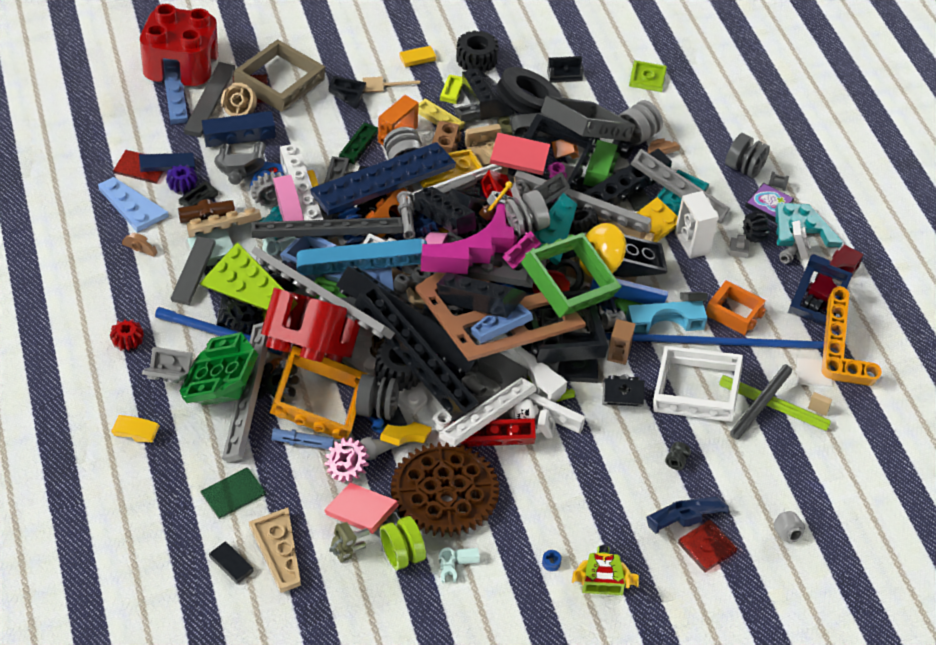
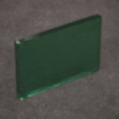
M248 467L200 491L218 519L266 495L265 490Z

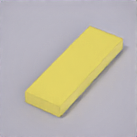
M424 99L419 103L418 114L435 125H438L439 121L459 124V131L465 127V122L429 100Z

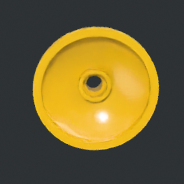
M602 223L593 227L586 234V238L613 274L624 259L626 239L619 227L610 223ZM579 258V262H580V266H581L582 270H583L588 276L592 277V275L590 274V272L587 270V268L585 267V265L582 263V261H581L580 258Z

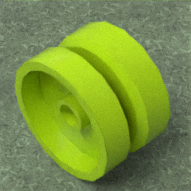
M411 516L398 519L397 525L390 522L380 526V538L383 549L395 570L407 567L409 561L416 564L425 560L426 550L417 524Z

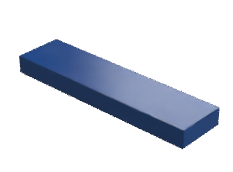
M594 278L590 285L591 291L600 288ZM617 279L622 287L614 295L615 297L643 304L665 303L668 297V291Z

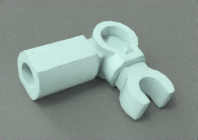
M266 237L262 240V250L269 255H276L279 251L283 252L296 237L282 238L277 240V242L273 237Z
M443 548L439 552V564L442 570L441 582L445 583V576L451 575L453 582H456L457 572L454 570L455 563H479L478 548L457 549V551H453L451 548Z

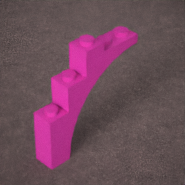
M497 203L493 220L486 228L473 236L450 243L422 244L421 271L467 274L468 267H472V263L490 264L491 256H494L495 252L504 253L517 244V235H514V228L509 227V223H507L505 204Z

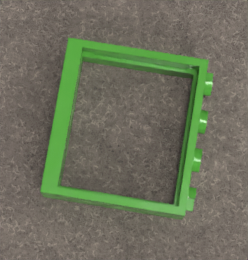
M584 233L575 236L572 234L566 239L562 240L560 238L552 244L546 243L540 248H532L531 251L525 253L526 256L521 261V264L559 318L610 299L622 287ZM574 250L600 288L567 300L540 261Z

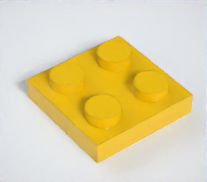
M658 197L637 212L640 215L651 218L650 233L654 234L653 242H658L676 228L678 216Z

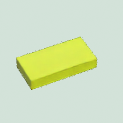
M448 75L440 95V101L457 103L463 88L462 77Z

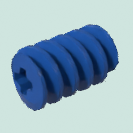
M355 206L338 212L340 213L338 217L339 219H359L362 215L356 214V212L361 209ZM361 234L358 236L344 235L343 239L347 241L345 246L361 244L367 236Z

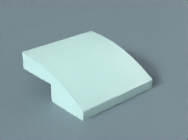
M215 228L210 233L203 234L200 232L195 234V237L187 239L191 250L197 236L215 240L216 245L207 266L216 265L217 261L222 259L233 247L226 229Z

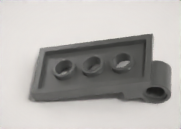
M495 252L494 256H491L490 264L480 263L481 265L472 263V267H468L467 274H456L474 279L533 288L534 282L521 263L515 268L519 271L513 270L502 258L504 253ZM547 259L540 261L544 267H546Z

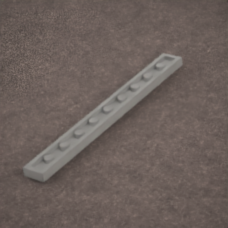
M255 246L251 253L257 256L256 261L264 266L268 263L270 270L275 273L282 272L280 276L288 281L293 279V284L303 289L305 286L307 288L305 291L310 295L316 297L318 294L320 301L346 307L347 318L354 322L358 319V324L367 330L371 327L373 329L372 333L382 339L385 336L391 340L395 334L383 324Z

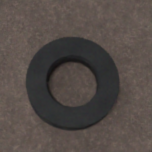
M520 67L505 69L496 86L502 100L521 114L541 113L546 96L561 97L557 88L546 78ZM522 89L529 91L530 93L534 94L536 97L527 94V93L524 92Z

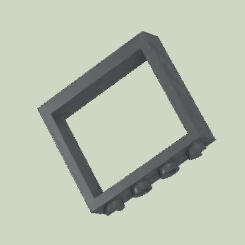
M546 96L541 109V113L581 136L630 141L635 128V124L591 101Z

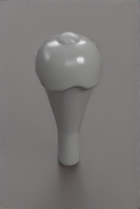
M366 437L360 441L367 448L365 453L370 457L365 460H374L376 456L392 448L408 444L406 442L396 446L380 439H373L372 437Z

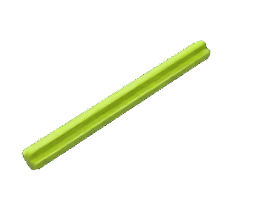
M723 375L719 385L729 390L732 389L733 378ZM742 382L739 384L738 394L754 401L762 392ZM775 396L766 405L824 431H827L831 424L829 419Z

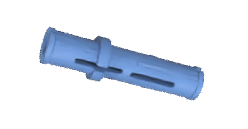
M274 428L272 432V441L286 442L292 446L298 444L329 449V447L333 448L334 437L301 433L295 429L288 431Z

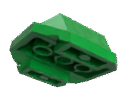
M242 332L215 337L209 340L206 344L207 347L194 360L181 386L180 394L186 403L194 402L210 405L240 399L259 355Z

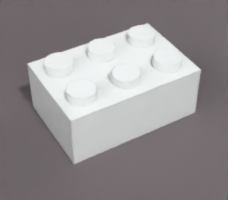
M703 191L682 196L675 235L690 259L710 254L714 234L716 233L717 221L719 220L718 212L713 209L709 198L705 196Z

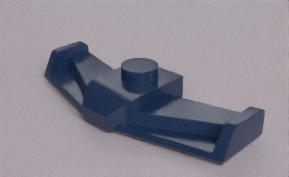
M718 496L680 500L648 515L646 519L648 527L657 534L659 530L677 521L683 527H690L702 522V514L717 512L727 514L729 506Z

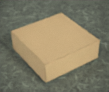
M814 392L808 409L826 416L833 399Z

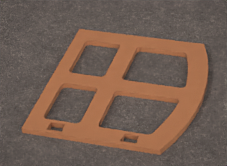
M437 272L418 284L415 289L468 361L586 326V323L579 314L574 312L562 317L564 321L534 330H528L524 325L518 326L510 330L513 336L476 345L464 328L474 326L484 317L492 316L491 314L472 311L458 316L453 315L436 293L438 291L436 284L446 273ZM542 292L526 296L520 302L527 310L550 305ZM431 300H436L438 304L433 305ZM464 337L467 342L462 343L459 338Z

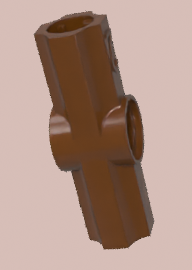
M204 199L197 205L178 208L180 223L190 222V220L196 218L206 220L211 215L226 216L227 212L235 211L233 200L213 203L211 200Z

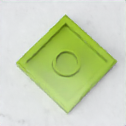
M634 60L629 87L662 92L667 66Z

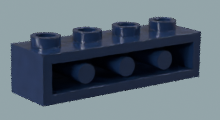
M272 111L201 120L206 147L276 138Z

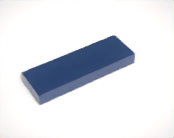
M193 153L139 154L140 172L168 171L173 166L179 167L180 164L182 166L188 164L189 168H194L195 170Z

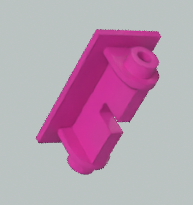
M531 231L529 233L526 232V235L510 250L504 252L502 256L513 270L525 258V253L531 251L532 248L537 249L542 244Z

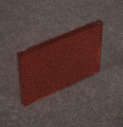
M125 150L113 169V173L157 184L164 171L140 172L139 154L142 153Z

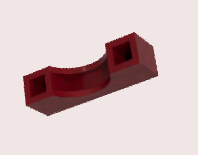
M844 244L840 250L837 249L830 265L854 275L860 267L864 254ZM818 273L815 282H810L806 289V292H808L807 297L813 294L815 298L825 300L822 309L826 310L829 296L833 289L838 286L833 282V278Z

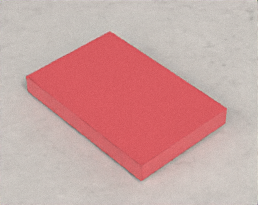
M497 133L490 164L543 175L550 144Z
M349 483L324 511L327 516L347 522L359 529L368 528L369 532L373 534L399 505L397 500Z

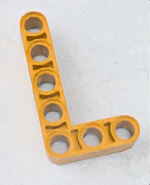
M838 286L833 289L828 299L822 374L826 378L835 381L872 386L882 374L880 366L871 362L844 358L849 292L845 287ZM835 296H840L842 300L836 299ZM833 313L839 314L841 318L834 316ZM832 330L837 331L839 335L833 334ZM830 348L836 349L838 353L832 352ZM828 366L835 367L836 371L830 370ZM848 369L854 370L855 374H851ZM867 372H872L875 377L869 376Z

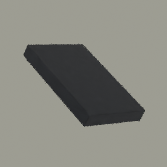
M567 332L559 335L560 344L592 341L590 333ZM598 359L559 362V375L566 381L598 383Z

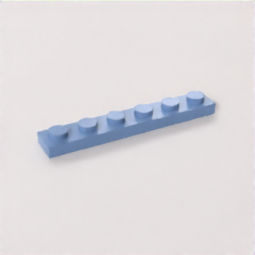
M163 58L170 124L187 123L188 117L183 84L181 83L180 63L177 60Z

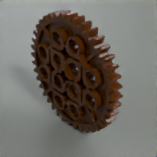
M438 442L437 447L430 443L428 449L422 445V451L415 448V454L409 452L408 458H402V463H398V469H394V475H392L391 497L398 502L399 506L397 509L399 510V515L404 517L411 516L417 524L419 531L424 528L425 534L432 531L433 536H436L438 532H440L441 537H444L445 533L452 537L453 532L461 536V530L468 534L469 527L475 531L476 524L482 526L483 520L488 521L489 515H492L493 509H496L499 497V481H497V474H494V468H490V462H485L484 456L478 458V451L472 454V448L466 451L464 450V445L457 448V445L450 447L449 443L446 442L445 446H442ZM447 495L450 496L452 500L446 502L443 501L441 498Z

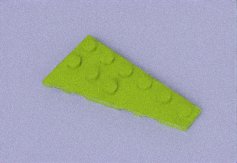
M238 242L199 283L206 289L209 288L214 292L225 294L230 298L264 310L268 309L273 288L284 290ZM294 299L290 312L298 304Z

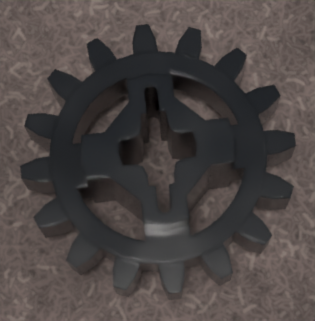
M236 299L234 302L229 300L228 303H224L220 313L222 316L221 320L226 321L225 325L232 326L231 330L236 329L238 332L244 330L247 334H249L250 330L252 331L253 325L262 323L263 316H261L262 311H257V307Z

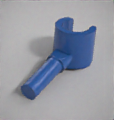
M373 416L366 417L373 423L371 426L373 431L379 434L382 433L385 428L384 420L376 419Z

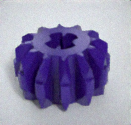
M180 164L179 167L173 166L172 169L168 170L166 183L170 190H174L175 193L182 192L184 194V191L190 192L191 189L195 188L197 175L194 168H189L188 164L185 166Z

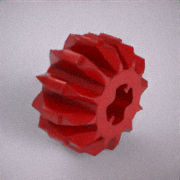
M124 319L123 322L117 321L116 325H112L110 339L114 347H119L120 351L125 348L128 351L130 348L137 349V346L142 344L144 336L140 323H135L133 319L130 321Z

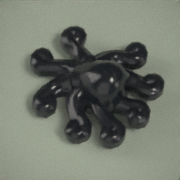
M281 360L279 366L274 370L272 363L268 362L264 365L265 378L261 377L260 382L264 387L259 388L258 399H262L264 394L268 392L275 398L286 360ZM295 364L292 365L289 376L298 372V367ZM297 375L291 378L288 377L284 394H287L289 397L296 395V389L292 385L299 384L300 378Z

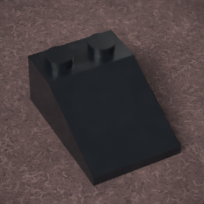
M624 234L626 239L625 256L613 275L628 278L660 275L668 272L661 243Z

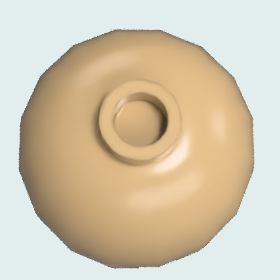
M233 83L231 84L232 86L223 91L221 105L228 115L237 116L254 112L257 105V97L248 85Z

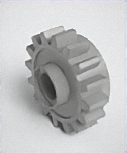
M272 171L270 175L264 173V177L258 176V181L253 180L250 192L255 203L268 207L278 205L273 178L286 175H281V172L275 175L274 171Z

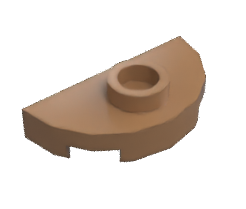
M665 138L656 139L650 143L647 153L649 154L659 148L664 154L679 151L680 145L675 141L673 143L665 141Z
M131 233V235H126L122 240V245L135 251H140L153 257L157 254L156 247H152L147 242L148 238L141 234Z

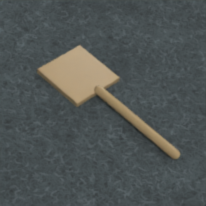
M383 76L363 78V82H366L364 93L384 92L383 86L420 84L419 80L383 83Z

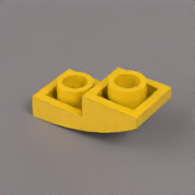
M119 415L111 432L114 436L132 437L135 442H153L160 425L138 417Z

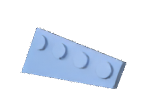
M115 177L98 184L101 193L136 232L169 217L168 211Z

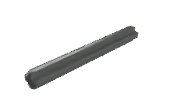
M785 364L781 367L730 432L731 437L736 440L740 439L791 375L793 369Z

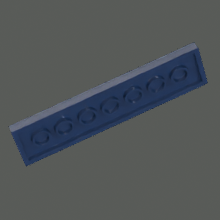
M438 142L310 188L311 195L329 216L456 168V162Z

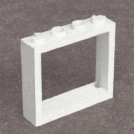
M665 346L653 399L654 412L733 422L742 372L743 355ZM670 363L735 371L729 402L664 395Z

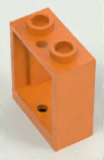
M404 95L378 116V142L383 145L387 134L394 129L410 127L416 130L418 128L419 102Z
M725 280L708 302L706 315L746 335L749 330L754 329L757 319L763 317L766 311L764 308L766 300ZM729 297L752 309L747 318H744L723 307L722 304Z

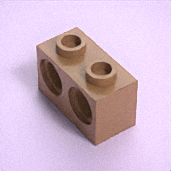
M439 121L432 143L438 142L447 153L456 152L458 149L457 142H460L462 132H459V124Z
M616 319L607 361L626 365L632 345L635 323Z

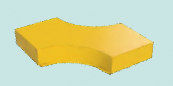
M414 421L406 426L388 424L381 433L380 440L396 446L406 442L425 443L431 434L432 427Z

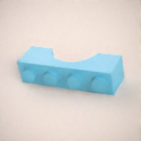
M703 301L628 305L626 320L635 323L634 334H649L651 327L661 321L675 322L682 326L685 331L704 330L707 315Z

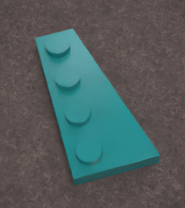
M565 193L559 196L549 210L550 227L539 231L535 230L533 233L542 243L540 247L546 243L552 244L560 238L563 240L568 237L577 204ZM562 254L548 259L557 266L561 261Z

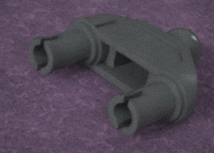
M256 142L252 153L230 154L232 147L229 144H225L224 149V144H222L219 154L215 157V165L222 173L228 176L231 184L237 185L242 181V177H248L263 167L266 145L263 142Z

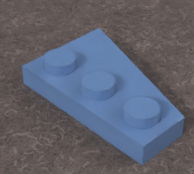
M519 303L507 318L495 315L484 317L471 327L472 335L481 343L489 341L533 320L532 313Z

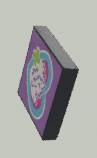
M763 183L746 202L745 207L754 212L758 211L766 214L767 219L776 223L775 207L777 203H793L794 198Z

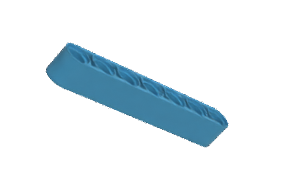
M408 239L300 250L296 255L297 272L302 275L345 272L348 266H357L361 270L418 265L421 264L422 244H427V241L424 239Z

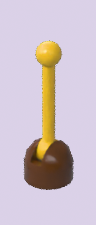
M509 181L505 184L506 187L492 205H485L479 211V214L485 220L491 221L496 213L494 207L507 190L513 187L512 182Z

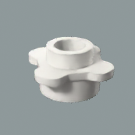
M440 411L432 417L438 431H442L453 423L452 416L447 411Z

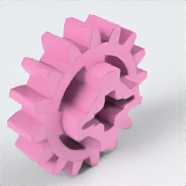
M342 438L341 444L335 441L336 447H329L331 454L325 455L329 459L325 463V466L329 468L327 472L335 480L339 479L342 483H345L346 480L351 483L353 477L360 479L359 473L365 474L366 472L363 467L369 466V463L365 461V459L370 458L365 453L367 448L353 438H349L348 441Z

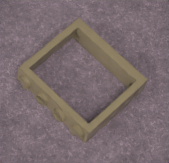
M277 39L264 50L258 52L257 55L247 60L246 63L235 69L234 83L248 85L255 92L258 99L283 112L324 80L326 67ZM276 56L307 72L306 75L282 93L250 76Z

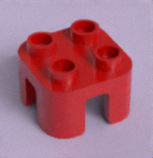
M171 4L158 5L150 13L140 34L143 75L147 79L158 82L163 80L165 75L163 58L179 61L181 83L183 85L198 86L209 80L211 76V59L217 60L218 37L217 20L206 9L184 10L177 9Z
M274 287L261 334L268 336L266 347L289 353L292 347L296 346L301 348L299 357L323 363L325 357L342 364L343 357L352 358L360 325L358 324V319L354 322L346 317V307ZM294 299L298 304L290 312Z

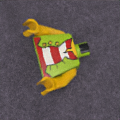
M606 545L598 546L597 553H590L588 560L581 562L573 572L571 583L575 581L582 583V593L623 596L625 583L626 588H629L630 585L639 587V576L629 571L627 566L621 562L619 555L610 554L609 547Z

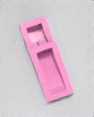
M287 175L273 178L283 221L304 220L292 176Z

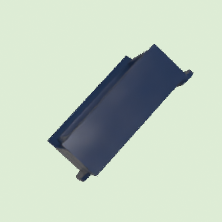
M813 254L810 256L788 313H794L826 326L827 315L800 306L813 272L815 271L841 281V286L846 289L853 273L830 265L828 259ZM836 296V299L842 300L840 296Z

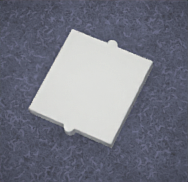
M796 358L797 368L795 373H797L798 384L832 387V379L826 378L822 374V360Z

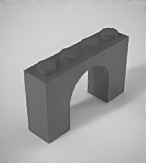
M499 352L478 359L477 371L494 380L501 389L497 393L521 377L529 381V378H527V368ZM472 394L479 402L476 407L494 396H477Z

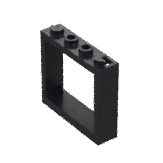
M537 113L523 138L534 140L538 132L541 131L585 149L567 181L570 189L574 190L577 184L576 179L581 178L584 170L582 169L583 166L586 167L588 165L589 155L593 154L596 149V145H594L596 137L581 136L561 123ZM508 168V174L515 176L517 169ZM522 171L544 180L550 179L549 175L543 173V175H539L535 173Z
M591 290L561 292L568 300ZM596 304L583 309L592 341L544 345L543 340L532 342L531 352L535 354L537 363L606 358L609 344ZM545 305L534 309H549L552 306ZM534 309L529 310L532 313L533 320L524 324L528 330L539 328Z

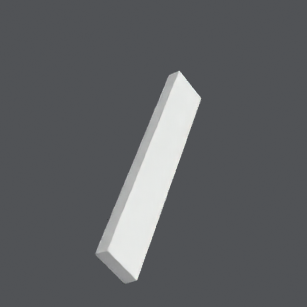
M521 377L440 431L439 438L455 447L536 392V385Z

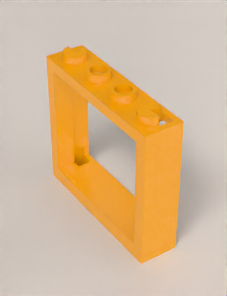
M293 346L288 355L270 413L278 418L295 422L297 425L314 429L316 432L333 436L335 439H347L356 416V395L360 381L358 379L361 378L362 374L367 373L325 357L323 363L297 357L300 355L301 348ZM293 364L355 388L344 425L281 402Z

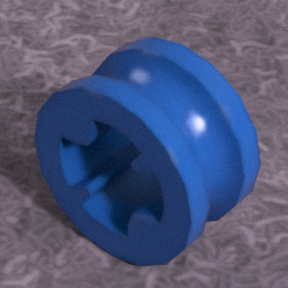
M556 550L546 551L542 558L544 569L551 572L558 570L562 560L561 554ZM549 558H554V563H550Z

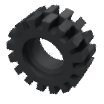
M583 207L581 210L578 208L575 211L569 234H574V236L585 232L587 234L593 227L599 225L600 222L596 210L591 207Z

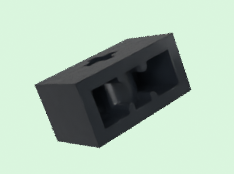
M608 376L603 381L602 405L642 407L644 404L645 381L640 380L639 377L620 379V376ZM622 386L628 391L625 395H622V391H619Z

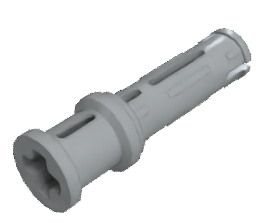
M402 191L397 195V201L399 203L398 211L402 215L403 236L405 239H413L415 237L413 194L409 191Z

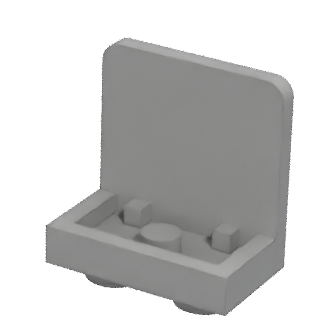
M153 347L150 367L142 370V374L147 375L148 379L159 380L160 377L167 378V382L179 383L188 375L192 365L193 353Z

